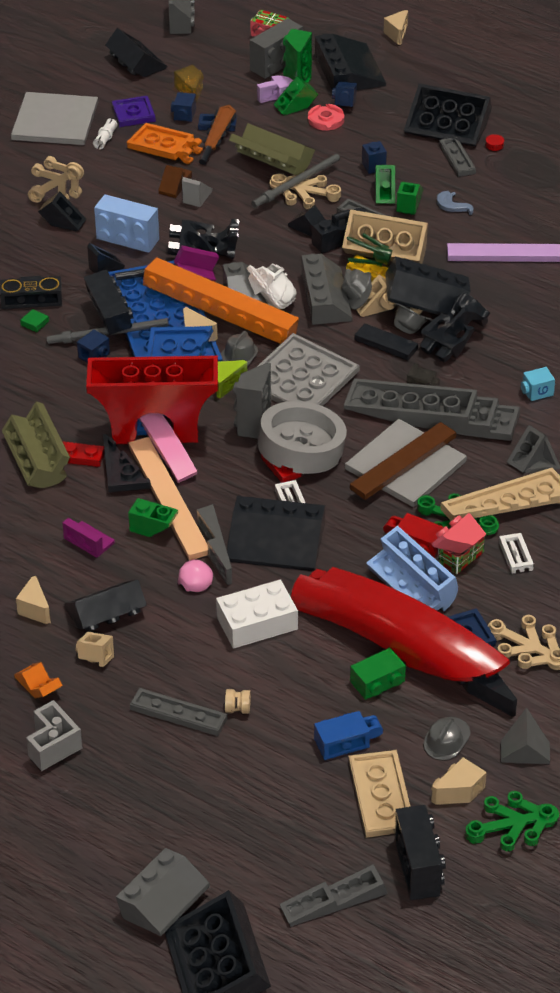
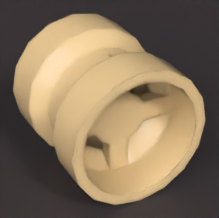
M226 689L225 713L240 711L242 714H249L251 690L236 692L234 689Z

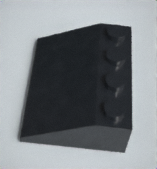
M333 33L315 36V55L332 91L333 88H336L338 82L357 83V90L386 86V81L366 43Z
M419 83L404 133L439 140L451 138L453 142L456 139L461 144L476 147L491 113V98L489 96Z
M237 496L227 547L230 562L315 571L325 526V505Z
M229 890L179 918L165 932L183 993H260L271 987L244 903Z

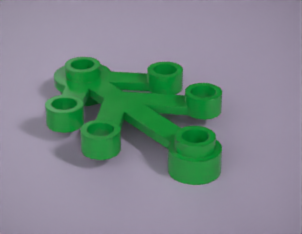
M457 493L450 494L448 500L460 495ZM424 495L418 498L417 509L420 514L428 516L433 513L448 518L442 512L440 506L435 505L433 497ZM493 515L474 518L486 535L495 534L499 530V523ZM450 520L434 522L443 527L447 526L448 529L451 527L449 524Z
M511 791L508 794L507 803L512 808L519 807L529 812L528 814H521L502 806L496 797L488 796L484 800V810L488 813L498 814L505 817V819L483 824L478 820H473L466 826L465 837L469 842L477 844L485 839L486 833L511 828L509 833L503 835L500 839L501 849L509 852L514 850L516 840L526 824L535 823L532 829H528L524 833L525 844L535 846L539 843V836L544 828L551 827L558 821L559 811L551 804H541L538 806L524 800L522 794L518 791Z

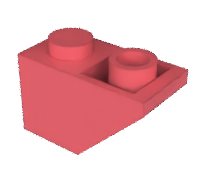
M468 513L464 517L458 515L450 521L451 527L448 529L445 526L436 533L438 538L431 544L435 548L463 553L478 542L486 533L473 516Z

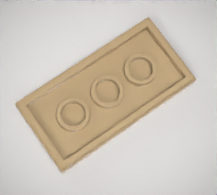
M397 750L349 756L348 762L366 838L394 834L395 810L397 808L410 807Z

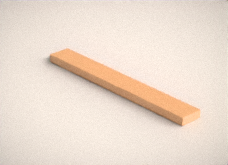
M146 437L129 442V449L145 479H150L151 490L158 503L178 509V514L170 526L188 560L208 556V545L150 438Z

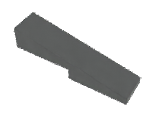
M211 504L197 509V525L207 539L208 557L226 585L232 584V567L214 506Z
M373 864L330 886L325 881L281 903L280 907L290 927L388 893Z

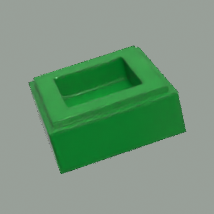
M32 309L20 320L21 326L38 332L49 322V316Z

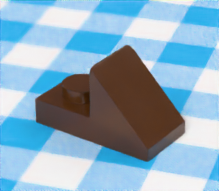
M166 165L158 190L159 194L176 198L182 191L183 177L191 179L192 171Z

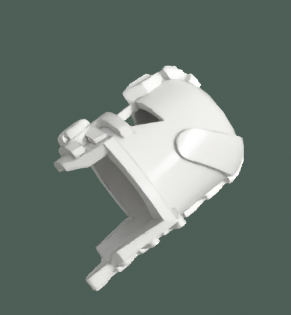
M273 263L267 268L261 266L255 269L251 265L247 267L248 272H250L248 280L254 294L261 293L268 305L277 309H285L295 301L297 291L287 278V274L283 273V267Z

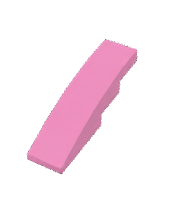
M149 413L141 416L139 419L157 453H160L167 468H170L177 483L197 475L194 464L163 414Z

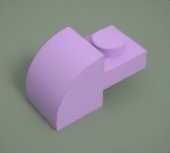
M271 76V81L257 84V100L259 103L278 100L293 79L286 76Z

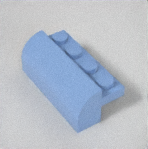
M396 526L380 539L383 550L366 562L368 569L387 586L437 611L439 609L446 611L458 593L456 577L399 526Z

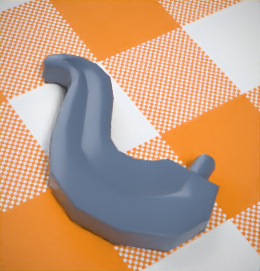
M442 191L437 195V204L441 209L447 212L467 211L469 215L473 214L472 205L452 201L453 196L456 195L455 192Z

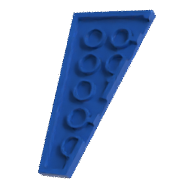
M212 326L151 327L147 357L201 356L213 333ZM138 419L137 435H148L140 419Z

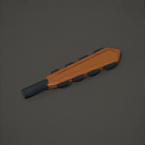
M231 105L222 106L216 110L214 114L215 119H212L211 128L207 131L208 136L204 139L205 149L199 159L200 164H206L211 152L222 143L221 139L226 136V130L230 129L231 122L235 120L236 110Z

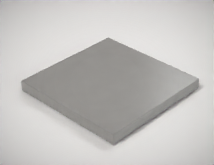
M26 92L11 133V139L85 145L98 105V97Z
M294 333L258 365L271 363V400L277 403L305 401L324 406L360 371L358 364Z
M398 419L346 462L345 469L360 477L421 436L424 432ZM445 445L381 490L414 508L419 497L429 495L467 461V456Z

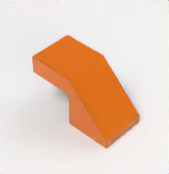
M42 662L34 663L14 674L16 680L34 698L44 697L63 686L59 677L49 678Z

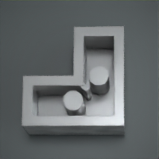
M54 700L33 711L35 730L37 732L26 737L29 758L41 771L82 749L81 729Z

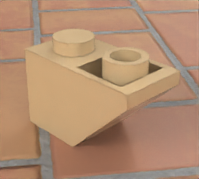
M463 757L457 764H452L442 778H437L431 787L432 803L435 805L470 803L485 789L487 772Z

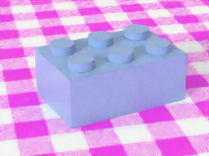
M105 194L94 207L96 239L148 253L159 241L158 208Z

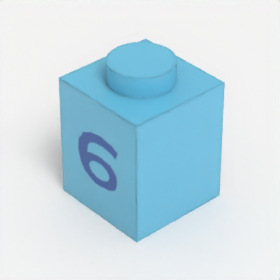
M547 367L523 372L521 390L528 396L530 401L554 396L555 379Z

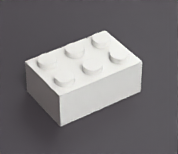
M281 579L216 598L217 619L233 649L298 630V610Z

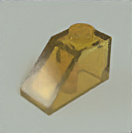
M194 65L174 71L175 87L182 93L196 94L197 103L203 89L202 81L204 77L202 72Z

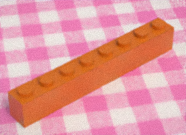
M156 257L145 268L144 286L279 344H282L292 333L296 334L299 317Z

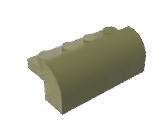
M247 123L242 137L232 133L229 141L236 143L237 152L294 175H299L307 169L315 152V149Z
M35 402L26 418L11 414L2 429V433L27 485L46 488L59 484L67 476L64 466L67 465L70 456L44 404Z

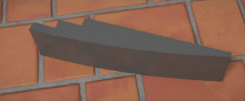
M355 378L344 403V409L393 422L400 419L411 426L431 429L442 422L454 430L456 434L512 441L520 415V407L499 405L498 398L477 396V390Z

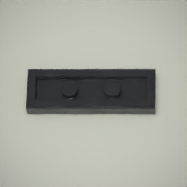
M365 323L354 334V340L405 360H409L418 350V343Z

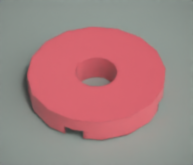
M326 104V106L322 107L321 105H316L308 112V122L310 126L318 130H334L343 125L344 111L332 104Z

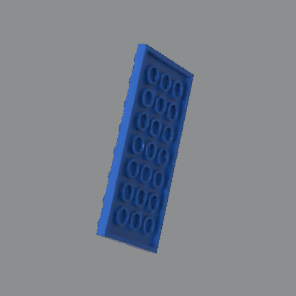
M148 265L117 270L108 273L110 277L114 276L115 278V273L117 272L145 269ZM144 277L116 281L117 286L121 289L122 296L127 301L128 307L132 310L134 319H131V323L168 318L169 326L167 327H184L183 308L185 307L205 316L204 311L144 286ZM151 329L125 333L133 357H147ZM209 341L201 356H218V362L223 361L216 341Z

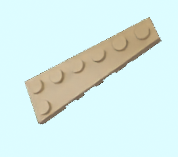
M553 468L545 469L441 502L440 509L452 521L458 515L464 517L468 513L473 518L548 504H560V475Z

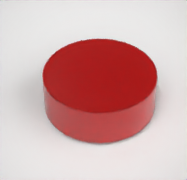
M497 134L489 135L486 137L485 146L489 150L499 151L504 147V138Z

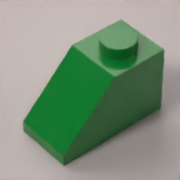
M376 165L375 167L376 204H395V165Z

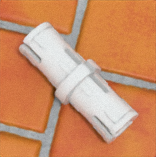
M111 118L108 119L105 125L99 129L98 136L93 141L95 148L103 149L107 141L112 138L113 131L117 128V122L114 119L111 123Z

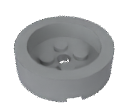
M287 401L275 404L263 413L257 444L263 457L279 468L283 465L293 468L295 473H320L338 464L339 459L343 455L347 430L343 420L326 407L305 401Z

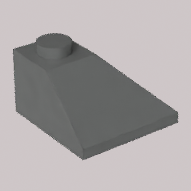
M244 262L223 264L224 286L267 303L261 293L254 294L248 280L250 272L247 270V264Z

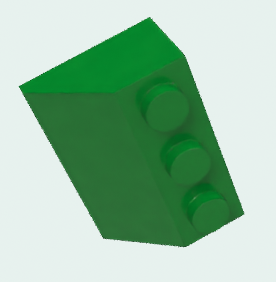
M291 29L288 35L284 36L283 46H285L283 61L286 62L283 76L293 80L297 76L309 84L312 79V32Z

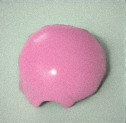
M201 560L185 562L179 570L178 585L182 584L187 592H201L212 584L213 572Z

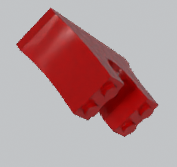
M218 356L88 358L87 393L95 397L105 408L111 423L112 439L116 444H129V442L135 441L137 420L149 413H159L170 418L173 422V431L181 443H198V416L205 401L218 391Z

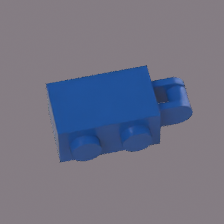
M360 711L314 723V740L323 759L327 760L369 748L370 739L379 737L384 730L377 716L371 715L363 718Z

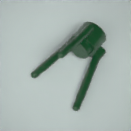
M365 233L362 236L378 247L375 248L357 239L347 237L348 241L373 251V258L376 259L348 258V262L372 264L380 267L383 264L387 265L393 252V250L389 249V246L380 243Z

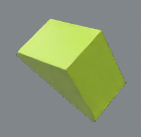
M247 361L218 362V391L216 392L218 398H222L234 388V383L239 381L241 373L247 371Z

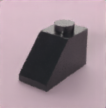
M60 191L46 200L38 211L51 226L75 232L86 221V218Z

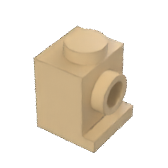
M87 632L77 641L76 652L78 653V658L92 663L99 662V666L104 667L114 658L113 636Z

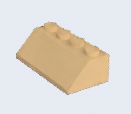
M350 210L342 248L347 254L373 258V251L347 240L349 236L375 248L378 247L362 236L365 233L393 250L390 261H393L396 256L423 264L428 223Z

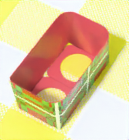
M259 10L250 20L251 36L255 37L288 17Z
M485 535L463 555L438 548L439 563L455 574L460 573L484 552Z

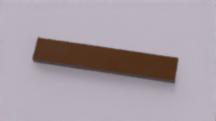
M442 422L438 423L350 483V490L364 500L368 499L455 439L456 432Z

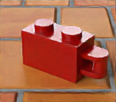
M409 513L404 518L390 517L383 527L386 534L396 526H399L436 559L439 551L431 543L438 538L436 533L444 528L443 526Z

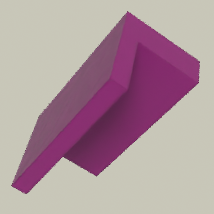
M181 245L174 259L175 265L211 281H216L213 268L219 259L218 254Z
M67 518L62 522L64 539L96 558L115 543L113 538L83 521L77 523Z

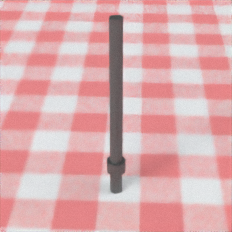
M334 154L273 190L263 192L259 198L251 202L252 206L257 208L264 203L273 201L279 194L338 162L340 156Z
M164 318L132 323V328L114 334L151 329V327L169 326V320ZM105 327L71 332L70 330L64 331L62 334L47 336V343H73V340H80L92 330H96L104 335L109 334Z

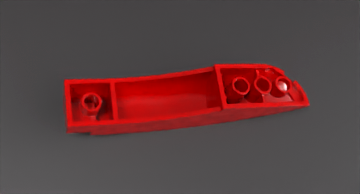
M335 567L328 571L316 569L309 576L301 574L292 588L291 599L298 611L343 626L384 649L391 648L402 661L406 662L407 667L451 681H473L472 677H480L484 674L486 677L492 676L510 664V660L449 617L396 589L369 578Z

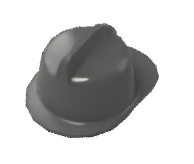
M359 269L345 270L341 288L348 296L351 309L360 308L368 300L372 290L370 272L364 273Z
M394 304L398 307L394 326L405 333H415L419 331L427 319L433 320L421 316L400 304Z
M243 331L241 334H235L228 338L221 356L223 361L245 360L248 367L257 355L258 348L253 343L252 338L248 336L247 331Z
M444 717L437 720L425 736V751L432 758L441 761L456 757L469 739L470 727L466 722L455 717Z

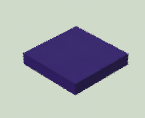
M148 96L112 101V108L119 127L156 122Z

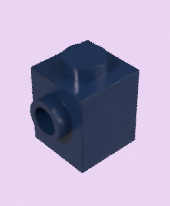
M338 82L336 88H333L332 99H335V105L353 107L356 102L357 83Z
M178 92L175 101L171 103V112L174 113V120L192 122L196 111V94Z
M380 141L362 145V164L368 174L375 173L376 165H386L387 151Z
M92 330L77 341L78 358L88 363V358L107 357L110 354L109 338L96 330Z

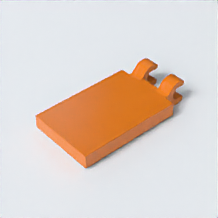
M145 123L127 141V148L172 160L180 158L186 164H190L194 160V158L188 155L192 152L200 154L203 151V148L198 147L202 140L194 138V134Z

